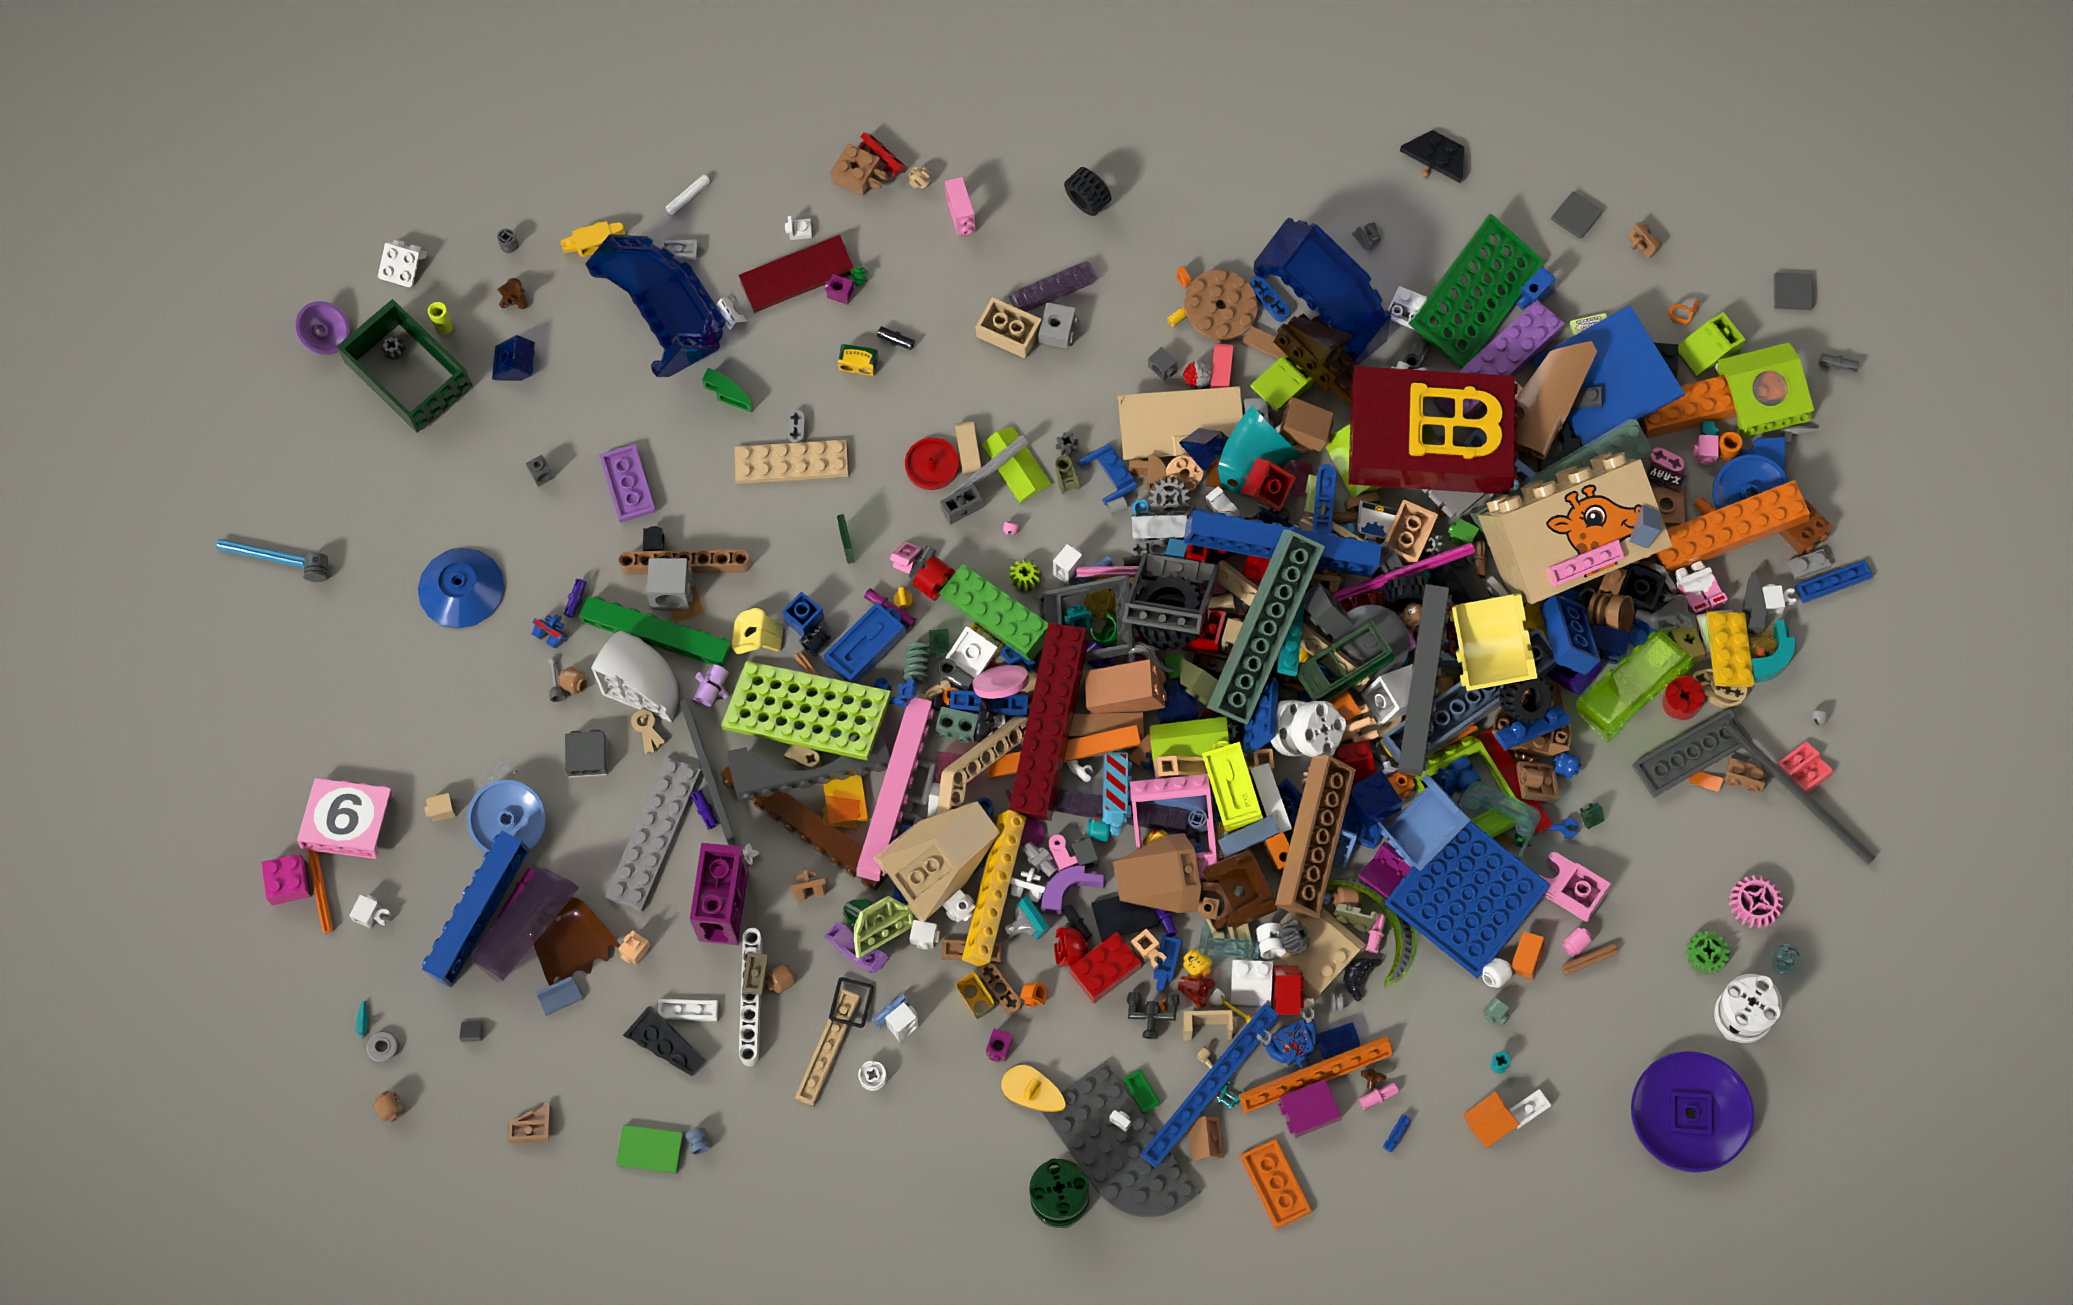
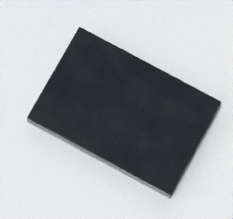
M1119 896L1091 903L1101 941H1105L1116 932L1120 936L1144 931L1145 929L1159 927L1154 908L1120 901Z

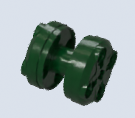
M1052 1158L1040 1165L1033 1173L1029 1186L1030 1202L1034 1214L1041 1222L1054 1228H1069L1082 1219L1089 1206V1182L1086 1174L1077 1164L1065 1159ZM1053 1165L1058 1166L1056 1168L1049 1169Z

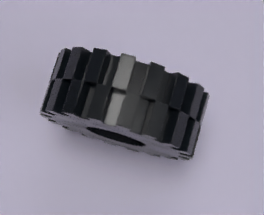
M1401 576V578L1388 580L1382 586L1384 606L1392 611L1397 610L1401 612L1408 603L1417 602V604H1422L1426 584L1430 585L1429 579L1421 578V576Z

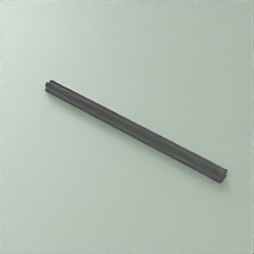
M1732 721L1724 726L1723 730L1727 731L1766 770H1769L1768 772L1772 776L1774 775L1783 786L1785 785V788L1790 793L1792 792L1803 805L1805 804L1808 810L1812 811L1814 815L1816 814V817L1821 822L1823 821V824L1825 823L1834 834L1836 833V836L1840 837L1841 841L1845 842L1847 846L1849 845V848L1856 855L1858 854L1859 858L1865 861L1867 865L1876 858L1845 827H1842L1843 825L1837 822L1835 818L1833 819V816L1829 815L1830 813L1826 809L1824 810L1815 799L1813 800L1808 792L1806 793L1801 786H1798L1799 784L1794 779H1791L1792 777L1786 774L1784 770L1782 771V768L1778 767L1777 763L1775 764L1770 757H1767L1768 755L1763 750H1760L1759 746L1756 747L1757 745L1752 740H1749L1750 738L1745 733H1742L1743 731L1738 730L1739 728L1734 723H1731Z

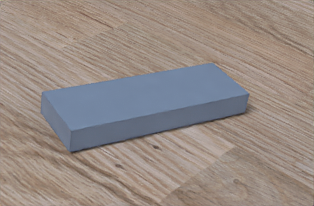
M1270 815L1218 840V843L1225 857L1228 858L1279 834V831Z

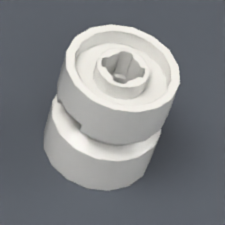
M1278 923L1263 924L1256 929L1257 939L1260 943V954L1264 959H1276L1286 954V948H1283V943L1280 942L1279 928L1281 925Z

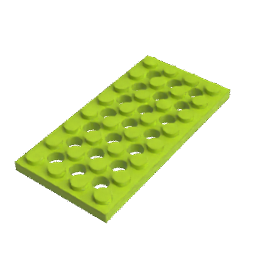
M746 661L721 727L722 730L868 761L892 694L889 690ZM756 680H763L762 684L754 685ZM774 684H782L780 688L772 689ZM793 687L800 688L796 693L790 692ZM811 691L818 692L814 697L808 696V693ZM828 695L836 696L835 699L831 701L826 700V697ZM750 696H757L755 701H747ZM851 698L854 700L849 705L844 704L846 699ZM768 700H775L774 704L770 706L766 705V702ZM866 702L872 703L869 708H863L862 705ZM786 704H793L792 708L784 709ZM805 707L811 708L810 712L802 713ZM823 711L830 712L826 717L820 716V713ZM745 712L751 713V715L747 718L741 717L742 714ZM841 715L848 716L844 721L838 720ZM762 716L769 717L765 722L759 721ZM859 719L866 720L862 725L856 724ZM780 720H787L785 725H777ZM798 724H805L803 729H795ZM816 728H823V731L821 733H814V730ZM836 731L842 733L837 738L832 737V734ZM852 736H860L859 740L855 742L850 741Z

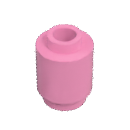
M1576 928L1564 940L1565 943L1562 947L1570 956L1574 957L1576 954L1579 955L1592 942L1590 939L1592 935L1585 928Z

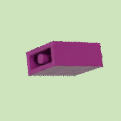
M1325 1079L1280 1097L1279 1111L1282 1116H1286L1288 1120L1286 1122L1287 1129L1290 1134H1294L1295 1138L1341 1119V1114Z

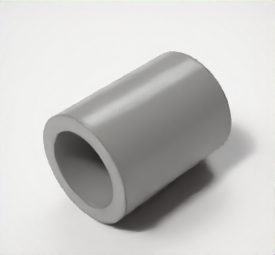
M1123 496L1107 502L1111 515L1128 509Z

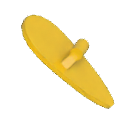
M1017 1065L1010 1068L1004 1074L1002 1090L1010 1101L1044 1112H1057L1065 1109L1066 1103L1058 1088L1033 1067Z

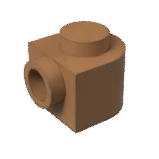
M1204 897L1203 901L1199 900L1197 912L1201 913L1200 917L1216 920L1220 900Z

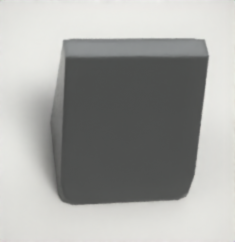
M482 1021L461 1022L459 1036L461 1042L482 1041Z

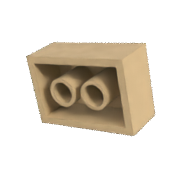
M992 297L975 327L976 337L1026 359L1038 337L1042 319Z

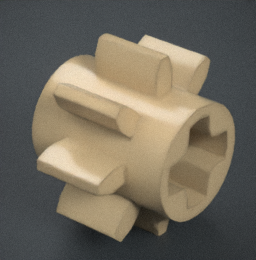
M914 167L908 174L909 184L914 189L916 187L923 189L930 182V172L925 167Z

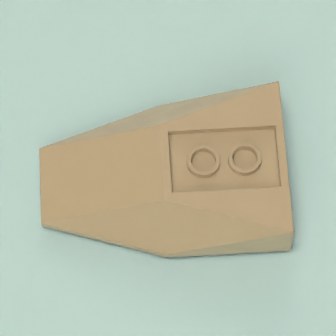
M978 801L918 821L872 858L883 873L888 874L908 901L907 905L916 918L924 922L966 884L1000 832Z

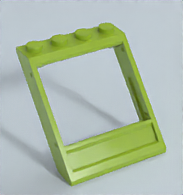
M1473 735L1466 736L1456 744L1449 745L1443 751L1428 757L1426 771H1422L1421 777L1413 776L1415 788L1420 795L1425 790L1421 782H1423L1422 778L1426 774L1432 776L1438 773V768L1445 769L1457 759L1464 756L1468 757L1478 752L1507 799L1503 803L1471 819L1474 824L1493 838L1525 821L1528 817L1481 741Z

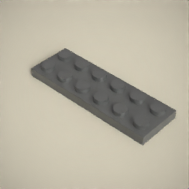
M1731 708L1633 763L1632 767L1653 798L1743 748L1727 731L1723 730L1728 722L1732 721L1731 723H1734L1739 728L1738 730L1743 731L1742 733H1745L1750 738L1749 740H1752Z

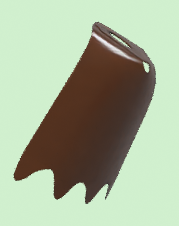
M570 897L549 902L536 914L530 923L531 939L549 986L554 984L556 977L564 980L571 977L576 970L590 974L594 959L609 960L608 946L620 947L613 934L595 913L578 898ZM551 906H558L555 912L546 913L547 909ZM561 916L559 921L554 920V918Z

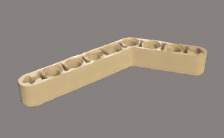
M1013 717L943 770L936 815L964 805L966 783L1024 740L1028 717Z

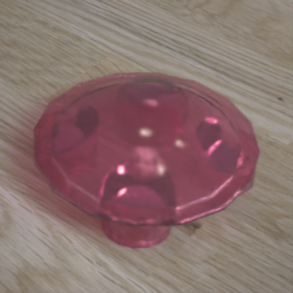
M1300 460L1289 461L1282 467L1283 470L1296 477L1289 494L1296 497L1305 496L1307 494L1305 490L1309 475H1314L1310 463Z

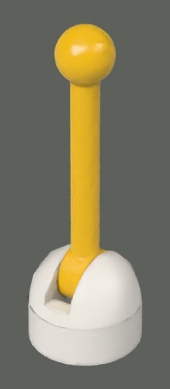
M1216 988L1208 1002L1216 1006L1224 1004L1243 1017L1247 1023L1253 1018L1226 1002L1224 993Z

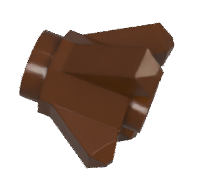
M510 278L497 289L503 296L499 303L502 309L507 308L508 305H518L519 309H525L528 306L523 294L525 290L519 279Z

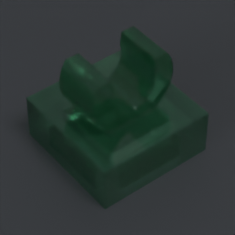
M1589 803V808L1585 810L1580 808L1584 826L1588 830L1605 821L1602 807L1598 803L1594 805Z

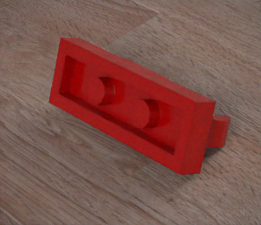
M862 133L860 138L864 142L860 143L859 148L864 149L865 146H868L866 152L872 154L874 151L876 153L875 156L879 157L882 162L887 161L889 164L885 165L883 170L888 172L892 168L890 177L895 178L898 175V171L906 172L908 167L872 134Z

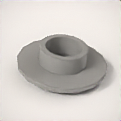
M385 1031L372 1035L366 1046L368 1056L376 1062L389 1061L395 1056L398 1049L397 1039L393 1034ZM382 1042H386L388 1044L387 1049L384 1052H378L377 1046Z

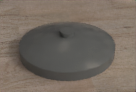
M1364 605L1347 612L1353 625L1336 639L1333 637L1332 644L1373 620L1391 647L1396 660L1372 674L1369 682H1374L1379 676L1400 669L1407 659L1410 647L1409 634L1401 618L1393 611L1378 605ZM1370 631L1340 649L1342 653L1359 666H1362L1383 652Z

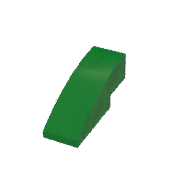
M707 368L702 379L704 388L716 392L718 401L752 413V402L745 392L728 377Z

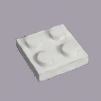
M966 626L945 658L953 660L958 667L975 678L985 670L999 648Z

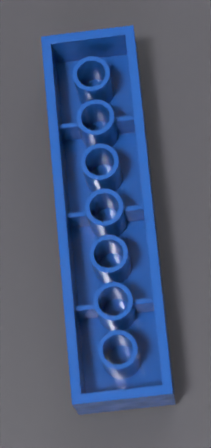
M501 831L500 834L494 837L491 850L485 853L482 859L483 864L480 869L474 872L472 883L463 891L461 902L455 905L452 912L453 916L450 921L444 924L442 935L435 940L430 956H426L422 963V970L426 974L450 988L530 851L522 840L504 831Z

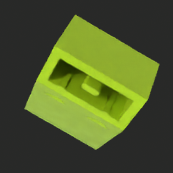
M1722 312L1707 321L1682 341L1678 347V354L1697 377L1714 367L1718 360L1728 358L1742 350L1746 339L1726 314Z
M1285 354L1255 380L1250 387L1275 411H1278L1287 405L1292 397L1297 398L1308 391L1313 385L1314 380Z

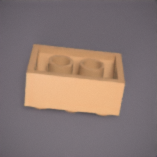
M1403 499L1384 542H1387L1389 548L1394 547L1402 563L1413 564L1418 562L1438 514Z

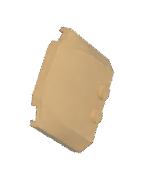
M1321 907L1319 918H1301L1289 912L1278 923L1283 926V924L1290 920L1296 919L1301 921L1309 933V948L1295 955L1288 953L1286 949V954L1276 959H1264L1261 957L1264 961L1273 962V969L1274 965H1298L1299 971H1302L1304 976V989H1301V991L1313 1004L1348 964L1366 948V944L1323 907Z

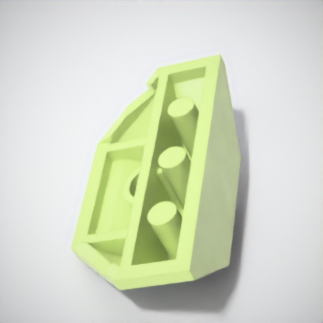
M887 896L860 911L854 925L856 957L860 958L912 928L913 912L910 908Z

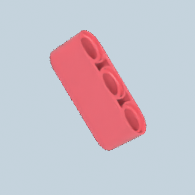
M1215 343L1210 389L1229 387L1233 345Z

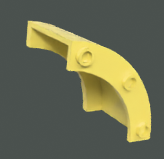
M1521 593L1452 606V611H1449L1450 622H1455L1460 650L1456 651L1458 663L1462 662L1464 673L1460 675L1462 687L1466 686L1467 691L1537 678L1528 629L1523 628L1522 623L1526 621Z

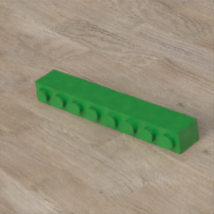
M588 596L580 613V619L584 624L612 633L624 631L641 638L648 645L710 665L715 664L724 668L732 650L731 643L724 637L719 636L716 638L706 631L698 632L687 625L679 626L672 620L665 619L664 621L658 619L653 614L648 613L646 615L640 613L635 608H624L617 602H606L598 596H594V598Z

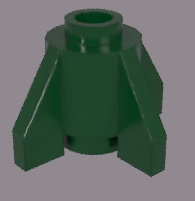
M854 899L844 905L843 915L853 929L860 911L873 904L869 899Z

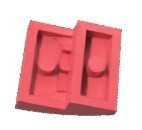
M1807 741L1777 762L1778 767H1781L1782 771L1784 770L1786 774L1792 777L1791 779H1794L1799 784L1798 786H1801L1806 793L1833 775V769L1820 758V753Z

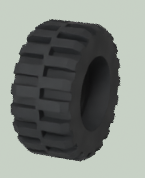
M1167 575V578L1161 576L1156 581H1149L1146 587L1143 586L1139 590V594L1135 598L1138 601L1169 606L1179 605L1194 610L1200 609L1203 600L1197 585H1194L1189 579L1185 580L1181 576L1175 578L1173 575ZM1208 611L1202 625L1203 628L1207 624ZM1135 624L1142 640L1151 646L1159 647L1160 650H1167V648L1175 650L1179 646L1183 648L1187 646L1188 642L1192 643L1195 641L1197 635L1200 636V634Z

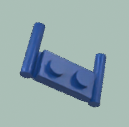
M1110 443L1077 461L1079 467H1082L1097 459L1118 490L1102 499L1105 505H1107V502L1120 498L1138 488L1137 483L1133 480V476Z

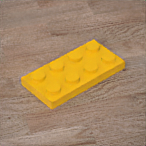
M1708 612L1706 614L1715 686L1752 687L1754 685L1745 613Z

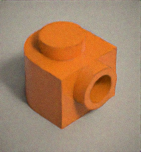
M1028 982L1023 986L1020 998L1025 1001L1024 1005L1035 1008L1036 1005H1045L1047 988L1042 982Z

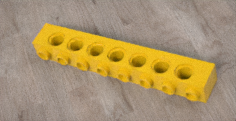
M1011 810L998 815L996 828L1000 833L989 850L962 956L963 961L978 967L990 963L1026 816Z

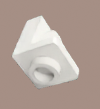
M788 216V222L785 223L786 234L789 233L790 240L812 238L810 219L792 220V217Z

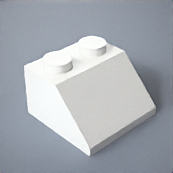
M1232 961L1231 1005L1263 1006L1265 1003L1269 1007L1271 1006L1273 962Z

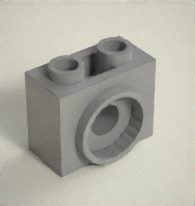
M1047 302L1038 334L1039 343L1068 349L1069 342L1072 343L1074 338L1073 326H1077L1078 322L1075 308ZM1052 324H1059V326L1054 327Z

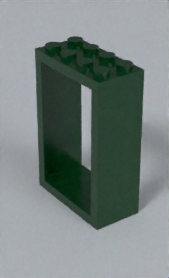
M393 299L337 345L344 363L416 433L425 429L430 421L439 417L445 408L453 405L457 398L467 393L472 386L466 369ZM398 325L452 375L450 379L411 412L357 362L358 359Z

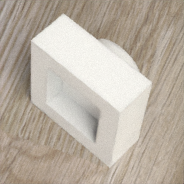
M1114 1110L1110 1115L1109 1121L1123 1131L1127 1132L1131 1126L1130 1117L1124 1112L1120 1111L1118 1113Z

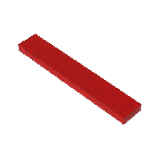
M1492 729L1477 735L1476 738L1481 741L1528 817L1526 821L1534 835L1551 828L1553 824L1539 801L1522 799L1516 763L1508 750L1505 751L1495 738Z

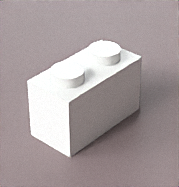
M1067 544L1053 560V574L1069 586L1077 576V567H1082V553L1078 548Z

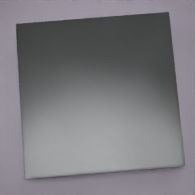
M1572 191L1552 215L1551 220L1579 239H1582L1603 211Z
M1774 273V308L1812 310V274Z

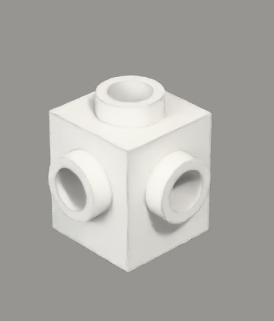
M958 890L942 905L947 910V916L952 921L956 920L957 923L962 919L967 921L973 915L972 910L975 908L973 899L968 894L965 895L961 890Z

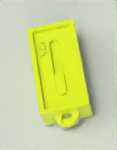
M1219 741L1215 743L1212 750L1202 753L1224 828L1228 832L1253 824L1263 819L1240 742L1229 744L1226 741Z

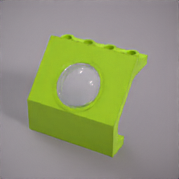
M1789 342L1718 360V376L1724 375L1728 381L1737 413V434L1740 435L1741 439L1811 421V412L1814 411L1803 367L1799 356Z

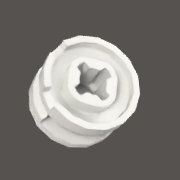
M867 1061L859 1069L858 1077L865 1089L876 1091L883 1088L886 1084L887 1072L881 1063Z

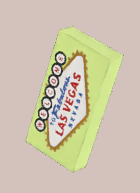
M1606 313L1570 321L1569 324L1573 336L1607 318Z

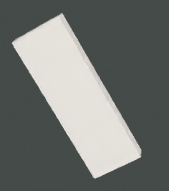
M658 999V1013L665 1020L718 1021V1000Z

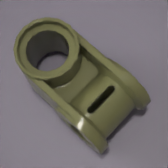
M1065 455L1059 456L1055 461V472L1061 493L1064 494L1065 491L1075 488L1077 490L1080 489L1072 460ZM1061 464H1066L1068 467L1066 469H1061L1059 466Z

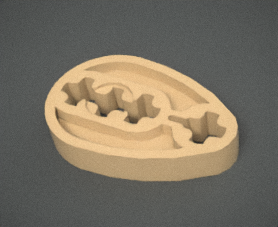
M1713 669L1699 670L1692 676L1697 681L1699 676L1703 677L1701 686L1704 689L1705 699L1720 708H1736L1742 704L1747 695V687L1721 686L1720 691L1717 690V686L1714 683ZM1727 687H1730L1731 692L1729 694L1725 693ZM1736 690L1740 691L1739 697H1735L1733 692H1736Z

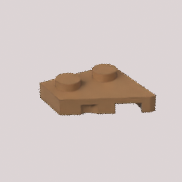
M550 1102L544 1103L543 1107L535 1111L530 1110L526 1112L522 1117H516L508 1121V1143L549 1142Z

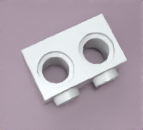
M902 1003L885 1017L887 1028L899 1042L918 1028L917 1020L919 1019L916 1016L918 1015L911 1005L907 1007L905 1003Z

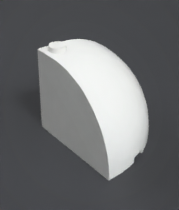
M624 631L616 632L603 646L591 667L602 695L639 710H648L654 716L672 722L678 707L679 690L670 666L656 650L643 642L641 638Z

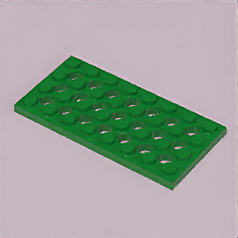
M1490 213L1408 324L1461 370L1480 352L1521 295V288L1545 261ZM1490 235L1496 238V244L1490 241ZM1504 247H1507L1509 249V256L1504 254ZM1481 248L1486 251V258L1480 255ZM1517 259L1522 260L1523 268L1517 265ZM1494 260L1499 262V270L1494 267ZM1471 262L1476 264V271L1470 268ZM1508 272L1513 275V277H1514L1513 281H1509V280H1508V278H1507V273H1508ZM1484 274L1490 277V283L1484 281ZM1460 276L1466 278V285L1461 283ZM1498 286H1501L1503 288V295H1500L1497 292ZM1474 288L1480 290L1479 297L1474 294ZM1451 289H1453V290L1456 291V293H1457V297H1456V298L1451 297V295H1450V290H1451ZM1488 299L1491 300V301H1493V303H1494V308H1493V309H1491V308L1488 307V305H1487ZM1464 301L1470 304V310L1464 308ZM1441 303H1444L1446 305V312H1443L1440 309ZM1478 313L1484 316V322L1478 320ZM1454 315L1460 317V324L1455 323ZM1430 317H1434L1437 320L1436 326L1430 323ZM1468 327L1473 328V330H1474V335H1473V336H1470V335L1468 334V332H1467ZM1444 329H1448L1450 331V338H1447L1444 335ZM1458 341H1462L1464 343L1463 350L1458 348Z

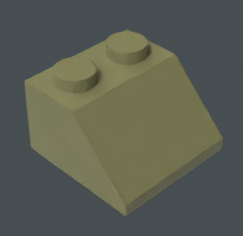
M1182 658L1180 661V684L1186 687L1185 692L1193 697L1199 696L1197 700L1207 706L1218 680L1203 669Z

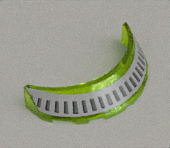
M1360 878L1329 880L1326 891L1338 885L1348 886L1367 894L1379 904L1393 927L1396 941L1394 962L1384 981V986L1386 988L1401 980L1406 974L1413 958L1415 946L1413 927L1383 904L1387 899L1385 896Z

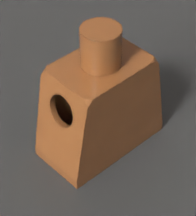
M1618 568L1606 573L1598 592L1604 593L1607 591L1613 596L1618 594L1627 570Z

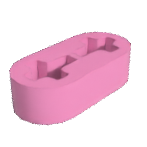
M1660 447L1653 449V453L1649 457L1652 465L1677 474L1682 472L1685 465L1681 457ZM1660 454L1661 458L1659 460H1656V456ZM1675 462L1678 463L1676 469L1672 467Z

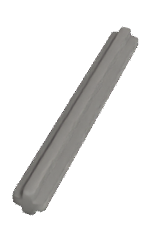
M1024 435L1018 437L952 491V494L971 484H974L975 487L1024 448L1029 443Z

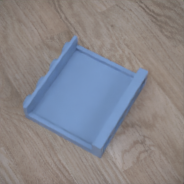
M1428 774L1422 778L1428 787L1387 828L1380 822L1377 823L1382 829L1380 833L1396 849L1395 851L1403 858L1405 863L1411 868L1415 866L1420 871L1471 821L1445 790Z

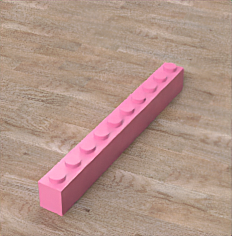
M917 697L908 701V706H906L858 862L856 876L879 882L881 875L885 876L886 874L883 873L872 857L897 837L898 829L895 828L897 823L902 821V805L906 806L909 795L906 792L908 788L911 789L914 777H911L913 771H917L919 760L916 759L918 754H922L924 748L922 739L927 737L929 731L927 723L928 720H932L934 715L932 701Z

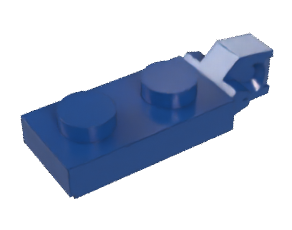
M1162 935L1158 952L1163 953L1167 959L1164 962L1161 958L1156 960L1158 967L1154 969L1153 979L1158 980L1156 991L1164 992L1166 982L1171 983L1182 939Z

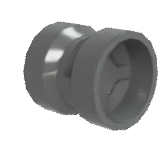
M507 228L498 232L497 239L501 250L505 253L514 252L518 247L514 232Z

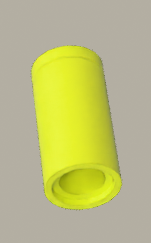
M441 302L432 303L428 308V314L435 331L440 335L449 334L453 329V323L446 306Z

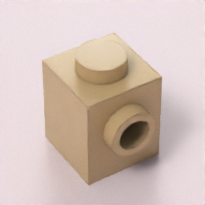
M437 793L431 795L430 798H426L425 814L426 817L431 818L433 823L456 817L453 800L449 793Z

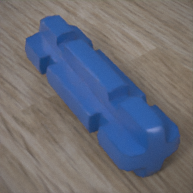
M1401 1115L1398 1123H1396L1388 1136L1389 1139L1383 1145L1385 1150L1393 1152L1396 1143L1399 1142L1406 1130L1405 1127H1408L1411 1122L1408 1116Z

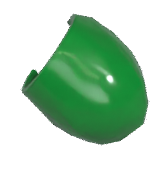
M1111 613L1106 614L1107 618L1111 620L1106 622L1100 633H1096L1092 628L1089 629L1093 639L1104 648L1116 646V642H1118L1117 617Z

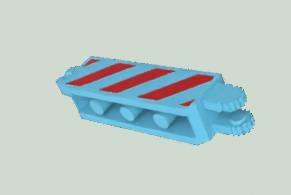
M1125 749L1108 752L1104 758L1102 821L1110 824V831L1114 835L1122 833V825H1126L1127 817H1131V805H1128V802H1131V791L1128 790V787H1130L1132 777L1128 776V773H1131L1132 761H1128V753H1125Z

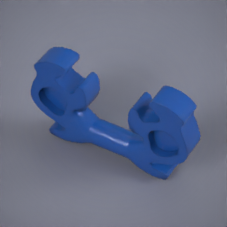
M885 678L877 679L873 686L879 689L892 690V686ZM907 678L908 684H899L898 690L901 693L896 697H891L889 704L900 707L908 706L906 701H910L916 696L918 684L913 679Z

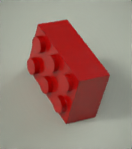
M1116 932L1071 965L1069 971L1090 1000L1096 1003L1140 970L1141 961Z

